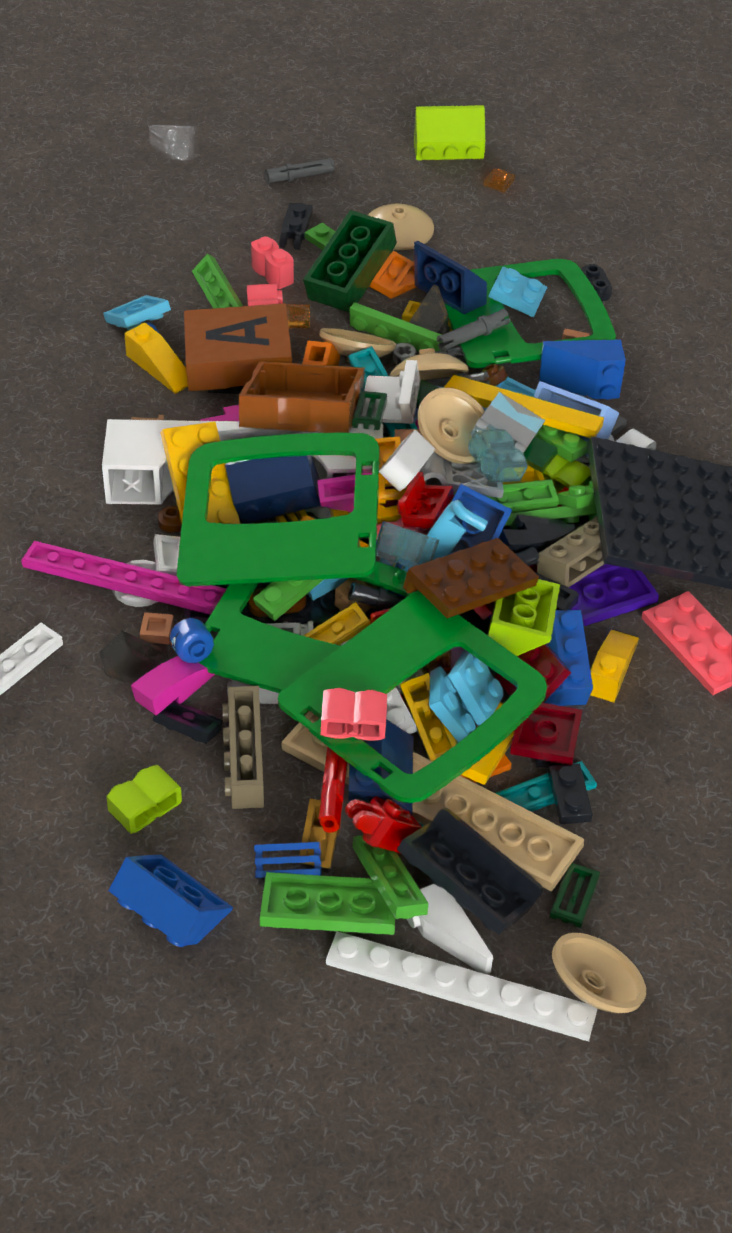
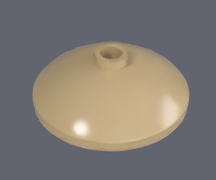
M387 204L374 209L368 214L369 216L393 222L397 240L393 250L414 249V242L420 241L425 244L434 233L432 219L424 211L411 205Z
M334 328L320 329L319 335L324 342L332 343L339 354L347 356V362H349L348 355L371 346L374 348L378 358L390 354L396 347L395 342L371 334Z
M428 348L419 350V355L402 361L391 371L390 377H399L400 371L405 370L406 360H417L420 380L451 377L463 372L468 374V366L451 355L435 353V349Z
M438 388L431 391L420 403L417 416L421 434L435 448L434 452L444 459L458 464L474 463L488 452L492 444L493 431L489 428L486 429L480 440L470 435L476 422L481 418L485 410L467 393L454 388Z
M568 933L561 936L554 945L552 959L558 976L566 987L583 1002L610 1013L632 1012L643 1003L646 997V985L642 975L631 960L611 944L588 934Z

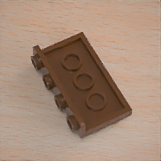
M495 538L409 568L403 589L407 593L419 590L448 619L537 585L539 576L499 538Z

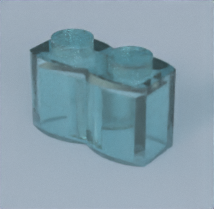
M504 429L475 430L469 441L468 448L473 458L481 464V470L485 477L492 483L521 481L528 465L523 453L515 448L511 435Z
M383 521L376 540V556L380 557L379 562L384 565L396 567L397 563L403 565L401 571L407 573L408 569L415 565L432 561L440 540Z

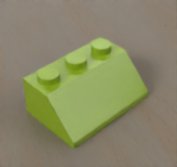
M484 105L416 107L414 129L416 160L484 159L486 141Z
M538 579L536 586L494 601L487 635L516 656L549 643L552 637L560 584Z

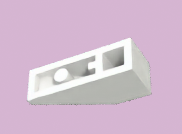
M435 884L420 889L429 903L428 914L407 919L409 925L412 928L417 927L424 938L478 972L490 974L493 955L462 907L456 902V899L445 889Z

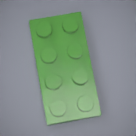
M266 872L260 912V926L394 935L395 917L372 879Z

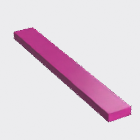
M37 541L32 543L21 560L24 568L210 615L226 591V588L214 585L183 586L179 583L177 576Z

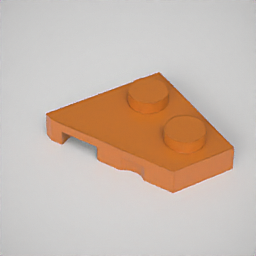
M392 251L372 280L370 287L390 299L416 288L414 262Z

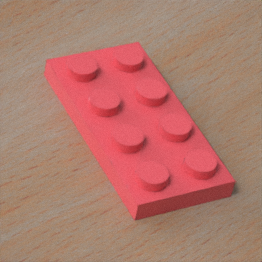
M689 591L642 612V620L712 695L732 686V636Z

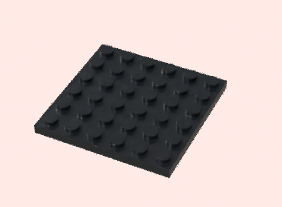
M591 436L587 443L603 562L605 564L732 589V466H724L709 461L692 459L682 455H674L659 450H651L632 444H624Z

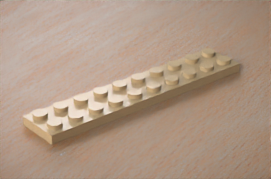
M310 711L305 715L313 723L319 719ZM299 722L282 741V750L324 772L327 745L311 734L309 729ZM413 752V773L433 761ZM347 762L345 783L349 785V763ZM458 776L427 799L413 803V817L424 825L432 822L441 809H450L540 883L542 887L551 892L584 846L585 839L462 776Z

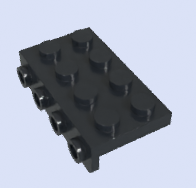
M448 808L441 809L432 822L403 839L397 848L410 864L420 868L436 886L445 889L456 899V902L461 907L470 910L481 920L486 928L495 931L498 935L502 934L527 914L543 892V887L540 883Z

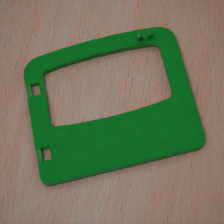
M550 259L471 269L470 271L487 282V302L485 305L465 315L440 301L453 331L476 321L479 316H488L501 309H505L502 303L488 297L502 267L514 269L527 278L558 275L568 285L580 304L591 328L592 335L557 341L616 340L612 322L594 287L575 262L566 259ZM511 320L508 325L492 330V333L487 336L480 335L459 344L467 365L472 368H483L490 364H513L541 360L543 342L526 343L515 329Z
M304 433L233 439L207 443L197 448L191 454L188 465L176 572L179 583L189 587L355 578L371 575L376 567L379 498L378 471L380 465L378 442L374 437L365 433ZM307 455H341L356 458L354 509L348 515L281 523L223 524L207 522L211 474L214 466L218 464L261 458ZM363 466H372V475H362ZM369 537V547L359 548V538Z
M376 561L375 571L371 575L355 577L357 580L386 588L405 597L411 594L403 589L408 571ZM259 583L230 584L205 623L209 632H218L214 639L212 652L207 658L199 662L208 669L209 673L280 693L341 647L340 645L288 632L241 614Z
M415 591L282 690L278 695V705L282 711L295 721H299L309 729L311 734L345 761L376 782L388 795L400 802L415 803L427 799L449 784L508 737L544 701L547 683L537 670L460 615L447 619L420 591ZM453 647L464 648L517 687V690L473 732L436 760L413 774L401 771L361 739L354 737L335 739L321 735L324 690L343 688L355 693L375 690L388 694L417 670ZM310 711L319 719L313 723L304 714ZM381 766L390 775L384 779L374 770Z

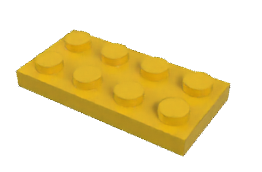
M216 421L166 428L160 432L181 523L191 454L204 444L220 441ZM225 463L214 466L211 474L207 522L240 524L239 516L232 500Z

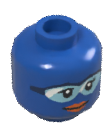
M187 618L181 620L173 627L170 633L171 646L179 658L187 663L200 662L212 652L214 646L213 637L204 623L198 619Z

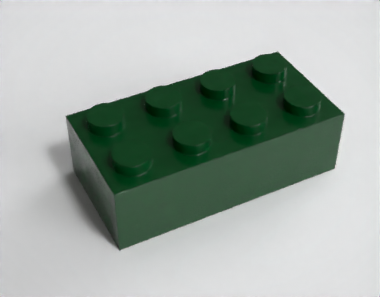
M350 210L303 279L308 299L350 313V307L354 302H359L397 244L393 222Z

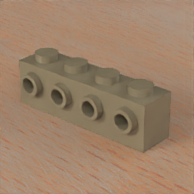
M597 517L538 553L537 573L569 588L604 565Z
M259 686L228 687V703L222 704L223 722H229V727L223 728L224 746H230V752H224V771H231V777H225V797L232 796V809L264 808Z

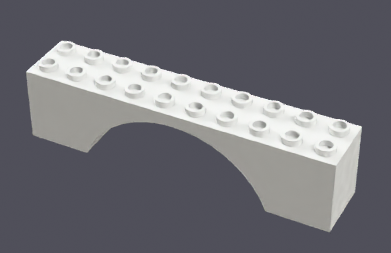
M108 419L102 460L106 504H162L174 489L160 432L166 428L214 421ZM216 421L220 441L259 436L318 433L239 427V421ZM359 424L358 428H351L350 433H365L374 437V439L383 438V424H381L380 430H374V425H370L369 429H363V424ZM311 455L321 480L356 474V458L353 456ZM363 466L362 474L372 472V466Z

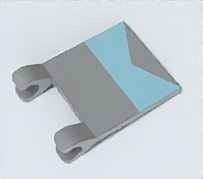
M499 392L481 418L478 419L470 435L480 440L486 429L489 428L515 445L508 458L518 463L545 420Z

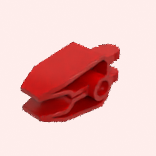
M375 796L370 803L355 799L346 804L345 807L347 816L351 819L353 818L354 826L363 832L362 839L375 848L379 847L400 853L397 848L402 840L422 828L421 824L409 811L401 808L397 803L389 799L384 800Z

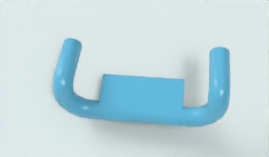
M452 501L414 552L405 571H408L409 568L415 565H420L423 560L429 562L450 554L466 531L456 520L455 515L480 531L486 528L488 521L466 509L461 501Z

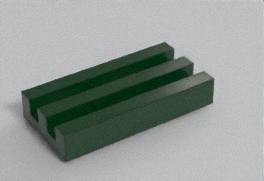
M361 391L353 416L352 428H358L359 424H363V429H369L370 425H374V430H380L387 404V394ZM366 398H371L366 417L361 416ZM380 399L376 417H372L376 401Z
M572 863L565 872L549 918L555 920L559 918L564 923L568 924L571 922L576 927L581 928L598 883L600 871ZM573 872L579 873L566 911L561 910L560 907ZM589 876L591 880L578 915L573 914L572 912L585 877Z

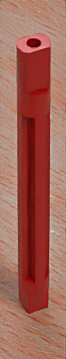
M328 746L321 792L319 822L324 832L332 833L340 828L347 761Z

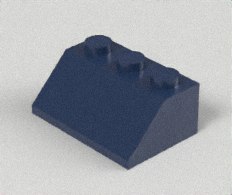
M420 241L414 242L416 287L464 315L486 304V281L466 267Z
M311 455L261 458L225 463L233 504L242 524L321 506L317 480L321 479Z
M386 719L385 739L363 741L404 773L413 774V736ZM349 764L348 803L355 799L370 803L377 796L384 800L394 801L413 815V803L400 802L383 791L371 778L363 775ZM381 766L374 770L384 779L390 775Z

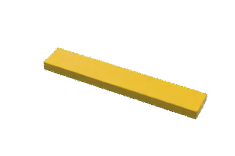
M453 375L444 386V388H454L467 393L484 408H488L497 394L501 392L545 420L543 425L587 438L591 436L596 437L604 422V417L457 375Z

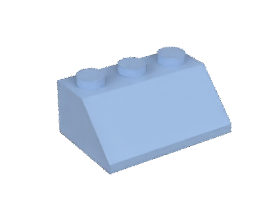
M541 381L533 396L537 399L604 417L603 426L596 436L601 439H608L619 415V412L609 406ZM578 435L581 439H583V440H585V441H587V442H588L589 439H590V438H587V437Z

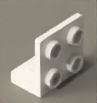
M406 360L405 370L400 371L399 377H367L364 391L387 394V404L382 422L413 424L420 387L417 360ZM366 398L361 416L366 417L371 398ZM380 399L376 401L372 417H376Z

